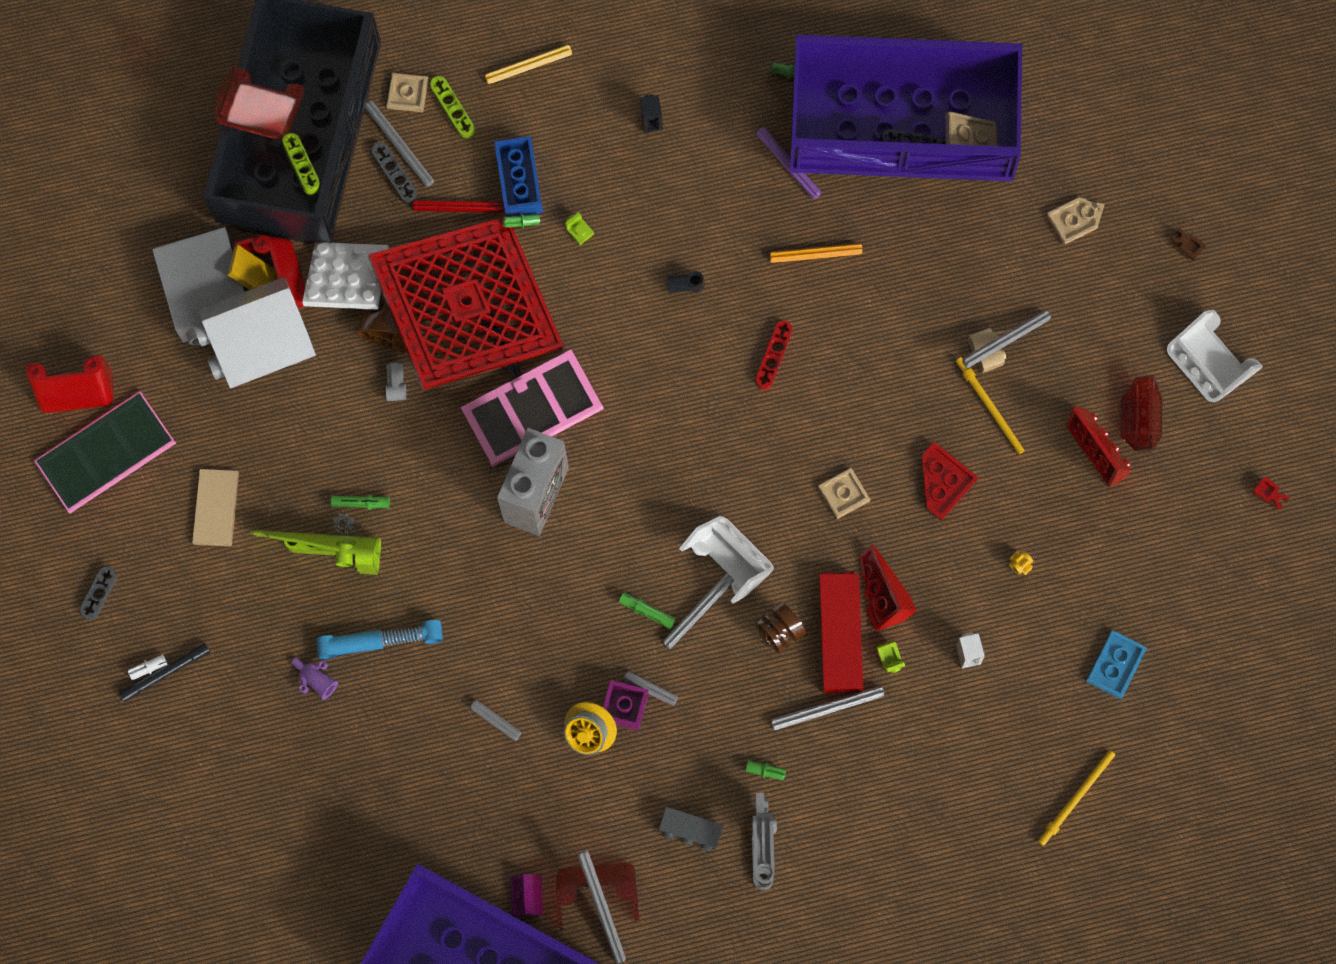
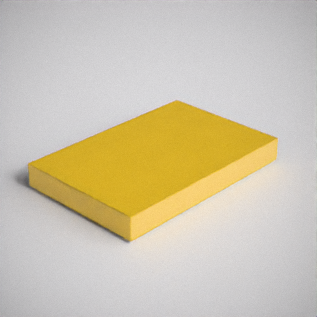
M237 245L234 247L227 274L229 277L249 290L278 280L274 268L241 246Z

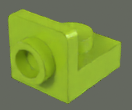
M579 212L575 215H570L566 219L565 229L579 245L594 235V231L585 223Z

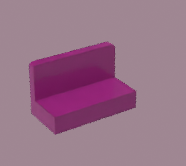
M520 874L511 876L512 916L543 915L541 875Z

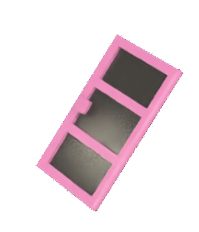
M572 350L461 407L492 467L516 456L527 428L554 436L604 409Z

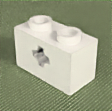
M973 632L961 635L962 637L959 638L956 645L961 668L980 665L984 659V652L979 634L973 635Z

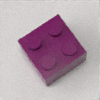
M610 680L603 708L613 717L616 726L639 732L649 697V690Z

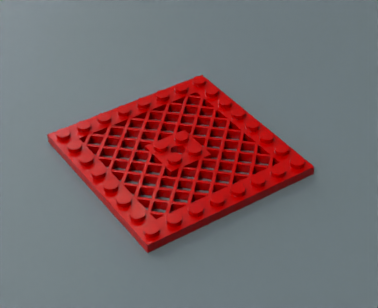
M503 217L372 253L368 256L422 390L560 350L564 346L513 227H503ZM484 243H485V245H484L483 248L480 247V246H478V245H480V244H484ZM488 244L498 248L496 253L486 249ZM468 248L466 253L461 251L463 249ZM471 249L481 253L479 258L469 254ZM500 250L503 254V257L498 255ZM448 253H451L450 256H449V258L446 257V256H444V255H445V254H448ZM454 254L463 258L461 263L452 259ZM483 255L492 258L490 264L481 260ZM436 259L446 263L444 268L434 264ZM466 259L475 263L473 269L464 265ZM495 260L505 264L503 269L493 266ZM416 263L414 267L409 266V264ZM419 264L428 267L426 273L417 269ZM448 265L458 268L456 274L446 270ZM477 266L488 269L486 274L476 271ZM507 266L509 268L510 273L505 271ZM401 269L411 272L409 278L399 274ZM431 269L441 273L438 279L429 275ZM461 270L470 274L468 280L459 276ZM490 271L499 275L497 280L488 276ZM414 274L423 278L421 284L411 280ZM443 275L453 279L451 284L441 281ZM473 276L482 280L480 285L477 279L471 280ZM502 276L511 280L509 286L500 282ZM426 280L435 284L433 289L424 286ZM400 281L406 283L404 288H402ZM455 281L460 282V284L454 285ZM485 281L494 285L492 291L483 287ZM514 282L517 289L512 288ZM408 285L418 289L416 294L406 291ZM438 286L443 287L441 293L436 291ZM496 288L505 290V296L495 293ZM420 291L430 294L428 300L418 296ZM511 293L518 296L517 302L508 299V294ZM484 294L489 296L487 301L484 297ZM433 296L442 300L440 306L430 302ZM406 297L412 299V302H411L410 305H409V302H408V300H407ZM467 298L470 300L471 304L464 305L461 302V299ZM492 298L501 301L499 307L490 303ZM521 299L524 303V306L519 304ZM415 301L425 305L422 311L413 307ZM444 303H446L448 310L443 308ZM504 303L513 307L511 313L502 309ZM427 307L437 311L435 316L425 313ZM518 309L526 313L524 318L514 315L515 310ZM490 310L496 312L494 318L488 316L490 315ZM439 313L449 317L447 323L437 318ZM414 314H416V315L419 316L417 322H416V319H415V317H414ZM499 314L508 318L506 324L497 320ZM528 315L530 317L531 322L526 320ZM422 318L431 321L429 327L420 324ZM478 318L477 323L471 321ZM451 319H453L455 325L461 323L460 327L457 328L449 324ZM481 319L491 323L489 329L479 325ZM511 320L520 323L518 329L509 326ZM434 323L444 328L442 333L432 329ZM464 324L474 328L471 334L461 330ZM493 325L503 329L501 335L491 330ZM523 325L532 329L530 335L521 331ZM446 329L456 333L454 339L444 335ZM478 330L485 333L484 339L474 336L475 331ZM421 331L426 332L424 338L421 334ZM505 331L515 334L514 339L511 340L503 336ZM429 334L438 338L436 344L426 340ZM459 335L468 339L466 345L456 341ZM488 335L498 340L496 345L486 341ZM518 336L524 338L522 340L516 341ZM441 340L451 344L448 350L439 346ZM471 341L480 344L478 350L469 347ZM500 341L506 343L505 345L499 346ZM453 346L463 350L461 355L451 352ZM483 346L488 348V350L481 351ZM427 347L433 349L431 355H430V353H429ZM436 351L445 355L443 361L433 357ZM465 352L471 353V355L464 356ZM448 357L454 359V360H451V361H447V362H446V360H447Z

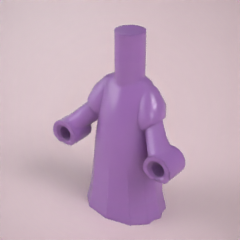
M298 658L292 660L291 664L300 670V692L304 694L308 692L307 683L322 700L327 699L335 691L338 681L318 670L320 668L322 670L327 669L328 664L325 661L317 664L312 662L304 664Z

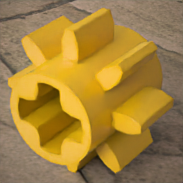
M1016 551L1009 559L1011 561L1009 564L1010 568L1018 575L1022 572L1026 575L1033 567L1031 565L1033 559L1025 551L1021 554Z

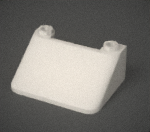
M1214 309L1203 312L1174 338L1167 347L1168 355L1210 402L1221 400L1263 367L1254 358L1247 359L1241 364L1213 331L1220 325V316Z

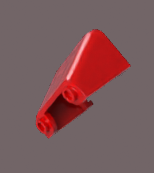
M102 355L86 359L84 362V372L46 376L45 368L39 363L26 364V374L38 408L44 413L105 407L110 405L114 399L112 369Z

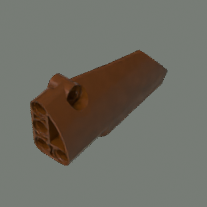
M446 231L437 232V233H434V234H431V235H428V236L419 238V239L414 240V241H412V242H416V241L423 240V239H426V238H430V237H434V236H437V235H441V234L446 233ZM436 259L434 264L441 267L443 261ZM416 263L409 264V266L414 267ZM419 264L417 269L426 273L428 267ZM401 269L399 274L409 278L411 272ZM431 269L429 275L437 278L439 272ZM414 274L411 280L421 284L423 278ZM428 280L424 283V286L433 289L435 285ZM400 281L402 288H404L406 283ZM410 285L406 289V291L416 294L418 290ZM381 291L378 309H365L356 334L363 339L398 352H407ZM420 291L418 296L428 300L430 294ZM406 297L407 300H408V302H409V305H410L411 302H412V299ZM416 301L413 305L414 308L421 311L425 306ZM414 314V317H415L416 322H417L419 316L416 315V314Z

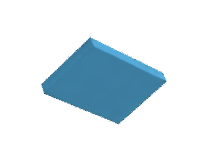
M1111 630L1086 682L1121 700L1147 647Z

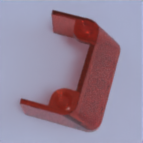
M630 863L593 865L600 886L616 885L617 894L621 899L634 900L635 921L640 923L637 879L634 866ZM582 867L563 868L556 875L557 913L560 930H564L563 906H568L575 902L577 897L576 888L589 887Z

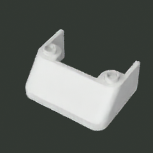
M722 516L696 527L679 548L681 551H684L691 547L693 552L699 556L709 554L734 579L732 588L736 594L731 600L732 603L746 597L774 569L772 563L728 519Z

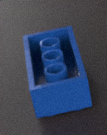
M531 136L495 141L506 216H518L520 213L523 215L543 213Z

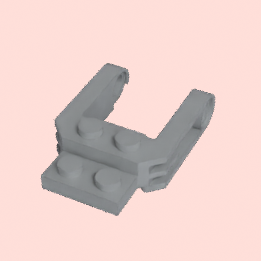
M756 793V816H752L753 883L759 890H767L772 886L775 874L773 833H776L777 818H773V813H768V798H764V793ZM765 874L768 878L763 879L759 875Z

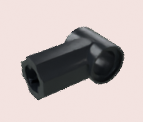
M698 271L685 275L667 276L669 293L688 291L699 293L705 287L703 275ZM694 279L700 280V283L697 285L691 284Z

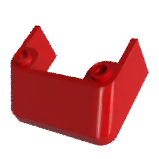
M259 235L232 243L233 247L239 245L251 254L270 252L278 279L286 278L297 308L304 307L302 301L305 283L294 246L289 239Z

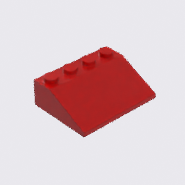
M1073 408L1066 423V428L1108 487H1111L1129 475L1131 466L1125 458L1123 459L1120 456V451L1116 444L1110 442L1106 430L1100 428L1096 416L1089 412L1087 408Z

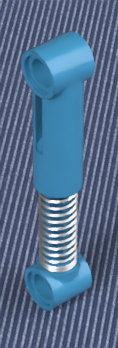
M429 620L423 622L421 626L415 627V629L408 628V630L401 629V631L398 629L397 631L394 630V632L392 630L391 632L387 631V633L375 630L341 636H320L315 639L317 658L331 659L337 655L384 649L389 644L392 646L393 644L396 645V643L398 645L399 643L403 644L404 642L406 644V642L409 643L410 641L413 643V640L415 642L421 640L426 644L439 643L443 641L441 621Z

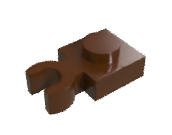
M1178 229L1176 233L1180 235V238L1172 236L1170 240L1174 244H1180L1179 251L1194 261L1206 245L1192 234L1186 237L1185 232L1182 229Z

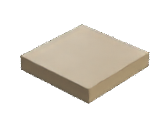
M392 73L387 109L423 113L429 81L428 76Z
M852 468L818 485V489L836 519L870 502L869 496Z

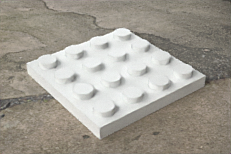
M315 242L302 301L303 305L312 307L378 309L381 288L368 256L369 254L389 249V245Z

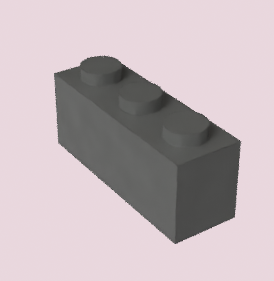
M666 807L659 833H662L664 838L673 840L675 837L681 839V843L692 846V844L700 845V849L711 852V850L716 851L723 825Z

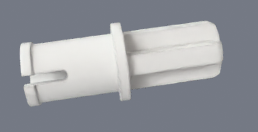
M161 654L149 661L144 660V663L128 669V674L134 680L148 673L151 675L153 671L168 664L164 655Z

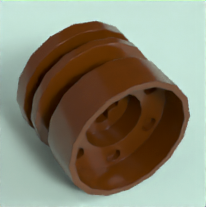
M780 601L770 610L773 619L764 614L762 615L763 621L761 619L755 621V626L762 639L778 654L784 651L783 646L786 648L790 647L787 637L797 641L806 634L805 628L797 616L785 603Z

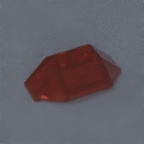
M1154 375L1135 377L1133 384L1121 399L1120 437L1135 451L1154 449L1162 437V397Z

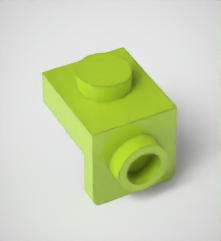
M894 640L876 647L882 667L886 672L895 673L905 666Z

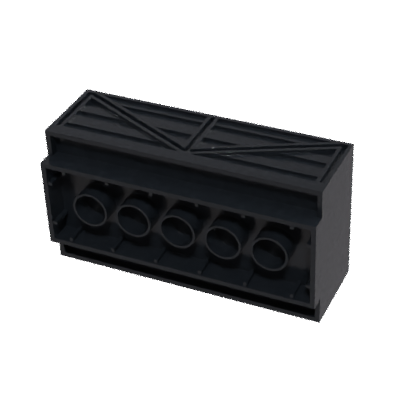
M255 0L203 196L216 223L237 226L239 231L287 238L311 244L312 240L325 243L332 242L381 46L374 13L301 0ZM294 133L298 135L319 179L320 190L317 193L311 195L304 192L283 147L282 139L286 134ZM290 141L291 146H292V149H293V148L295 147V146H294V143H292V141ZM301 154L293 156L294 159H301L303 157ZM302 168L299 172L308 173L309 169ZM309 179V180H308V185L314 186V185H312V183H311V181H310V179Z

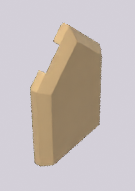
M1078 197L1046 214L1061 242L1065 245L1098 228L1105 204L1094 203L1085 198Z

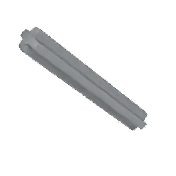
M725 574L663 640V644L667 648L671 649L734 582L732 576Z

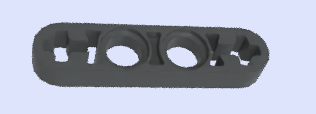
M382 142L376 143L372 147V154L401 200L405 204H413V201L417 200L418 197L415 187L388 146ZM377 150H383L386 158L383 159V157L380 153H378ZM388 162H392L395 164V167L392 170H387L385 168V165ZM397 177L405 179L402 184H396L394 180ZM404 188H407V191H408L410 194L412 193V197H411V198H409L408 196H406V193H405V191H404Z

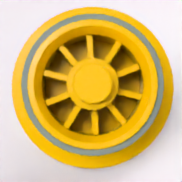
M590 702L578 703L572 706L565 716L564 737L574 751L584 755H593L607 750L614 743L617 735L615 721L610 713L600 705Z

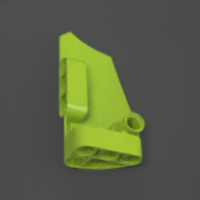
M265 530L250 531V534L259 537L284 540L287 549L293 553L336 555L335 565L341 567L353 566L355 554L357 572L378 575L380 538ZM289 542H295L297 544L294 546H290Z

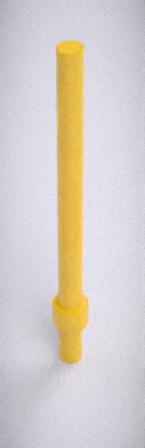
M962 357L957 359L956 363L962 370L965 380L970 382L1018 455L1025 451L976 379L975 372L972 368L969 369L964 366Z
M1111 750L1106 753L1054 821L1046 826V831L1037 841L1041 846H1044L1052 835H1056L1060 830L1059 826L1114 758L1115 754Z

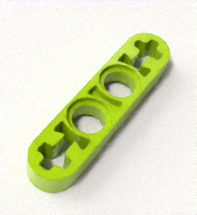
M441 76L434 77L430 84L432 92L458 134L462 138H470L474 134L472 121L446 79ZM436 83L442 84L444 92L441 93L439 87H436ZM446 96H450L453 98V101L446 104L443 102V99ZM454 111H461L462 115L460 118H453L452 113ZM463 121H464L465 126H466L467 128H469V131H468V132H466L465 130H463V127H462V124H461Z
M294 133L286 134L282 139L283 147L304 192L311 195L317 193L320 190L319 179L298 135ZM290 141H292V143H294V146H295V147H294L293 149H292V146H291ZM296 154H301L303 156L301 159L293 158V156ZM302 168L309 169L308 173H301L299 171ZM309 179H310L312 185H314V186L308 185V180H309Z

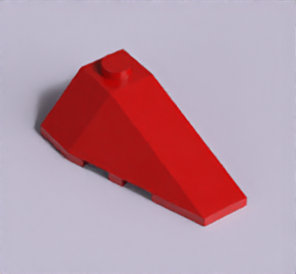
M870 545L859 555L862 577L866 579L867 590H865V595L869 597L870 604L868 613L876 631H880L904 622L917 610L909 593L874 545Z

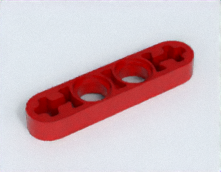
M788 321L777 323L756 377V385L761 390H767L773 385L792 335V325ZM783 327H787V331L784 332L783 339L779 338L781 335L780 329H783ZM780 343L783 348L780 351H775L772 345ZM772 359L776 362V366L769 368L765 364L766 361ZM765 372L769 373L768 382L762 384L760 379H764Z

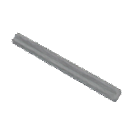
M371 100L368 101L365 109L426 187L431 186L434 183L433 178L375 103Z
M1048 311L1039 313L964 357L962 363L966 368L973 366L1051 319V315Z
M882 686L874 687L772 719L771 724L774 730H778L883 697L884 690Z
M587 850L578 853V858L614 960L617 964L624 962L626 957L589 852Z

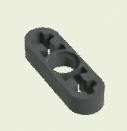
M111 567L100 569L80 607L81 615L87 620H94L98 617L117 580V573ZM110 572L112 578H107L105 581L103 575ZM104 581H105V584L107 585V588H105V587L102 585V584L104 583ZM99 588L103 589V596L95 598L94 591ZM92 599L94 602L99 603V604H98V605H96L95 603L93 604L90 600ZM92 607L94 612L88 614L85 610Z

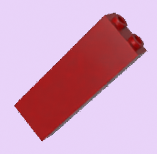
M833 571L823 572L819 576L823 693L862 692L863 667L859 574H854V571H844L843 574H835Z

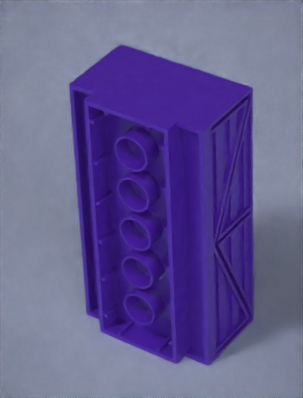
M796 35L790 172L1013 182L1021 156L1022 44ZM947 112L997 122V146L929 144L926 141L911 143L906 137L902 138V142H890L893 139H890L889 135L885 137L888 139V142H879L880 135L887 129L946 139L945 114Z
M419 864L413 870L361 964H599Z

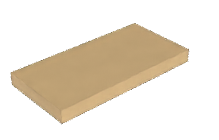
M200 469L192 542L194 545L232 546L239 478L238 471Z

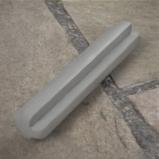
M627 671L623 678L624 682L632 686L648 689L650 695L672 706L678 700L677 695Z
M478 700L472 703L471 710L514 741L519 739L521 732Z

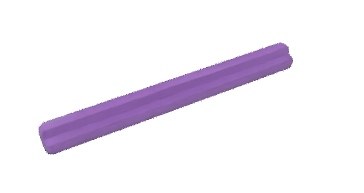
M765 128L759 129L756 135L812 199L818 198L821 195V191L805 173H791L790 156Z

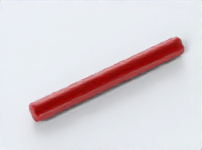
M413 201L414 211L503 213L505 211L504 202Z

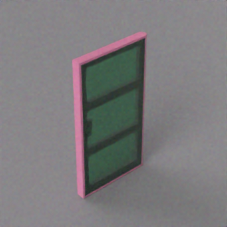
M138 391L36 458L34 462L70 514L176 444V442L149 405L143 393Z

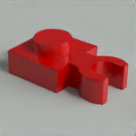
M1266 476L1252 491L1253 494L1266 504L1270 500L1273 501L1275 508L1281 510L1283 507L1279 503L1280 499L1284 502L1289 500L1287 495L1278 493L1280 487Z

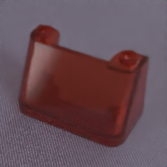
M232 66L216 92V119L219 123L229 127L282 140L291 129L304 96V86L289 84L285 88V93L251 84L248 72Z

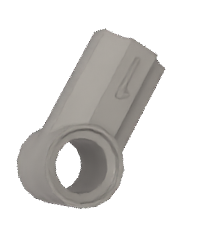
M390 363L386 365L387 401L407 400L403 364Z

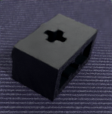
M649 94L640 98L644 132L649 133L663 130L659 95Z

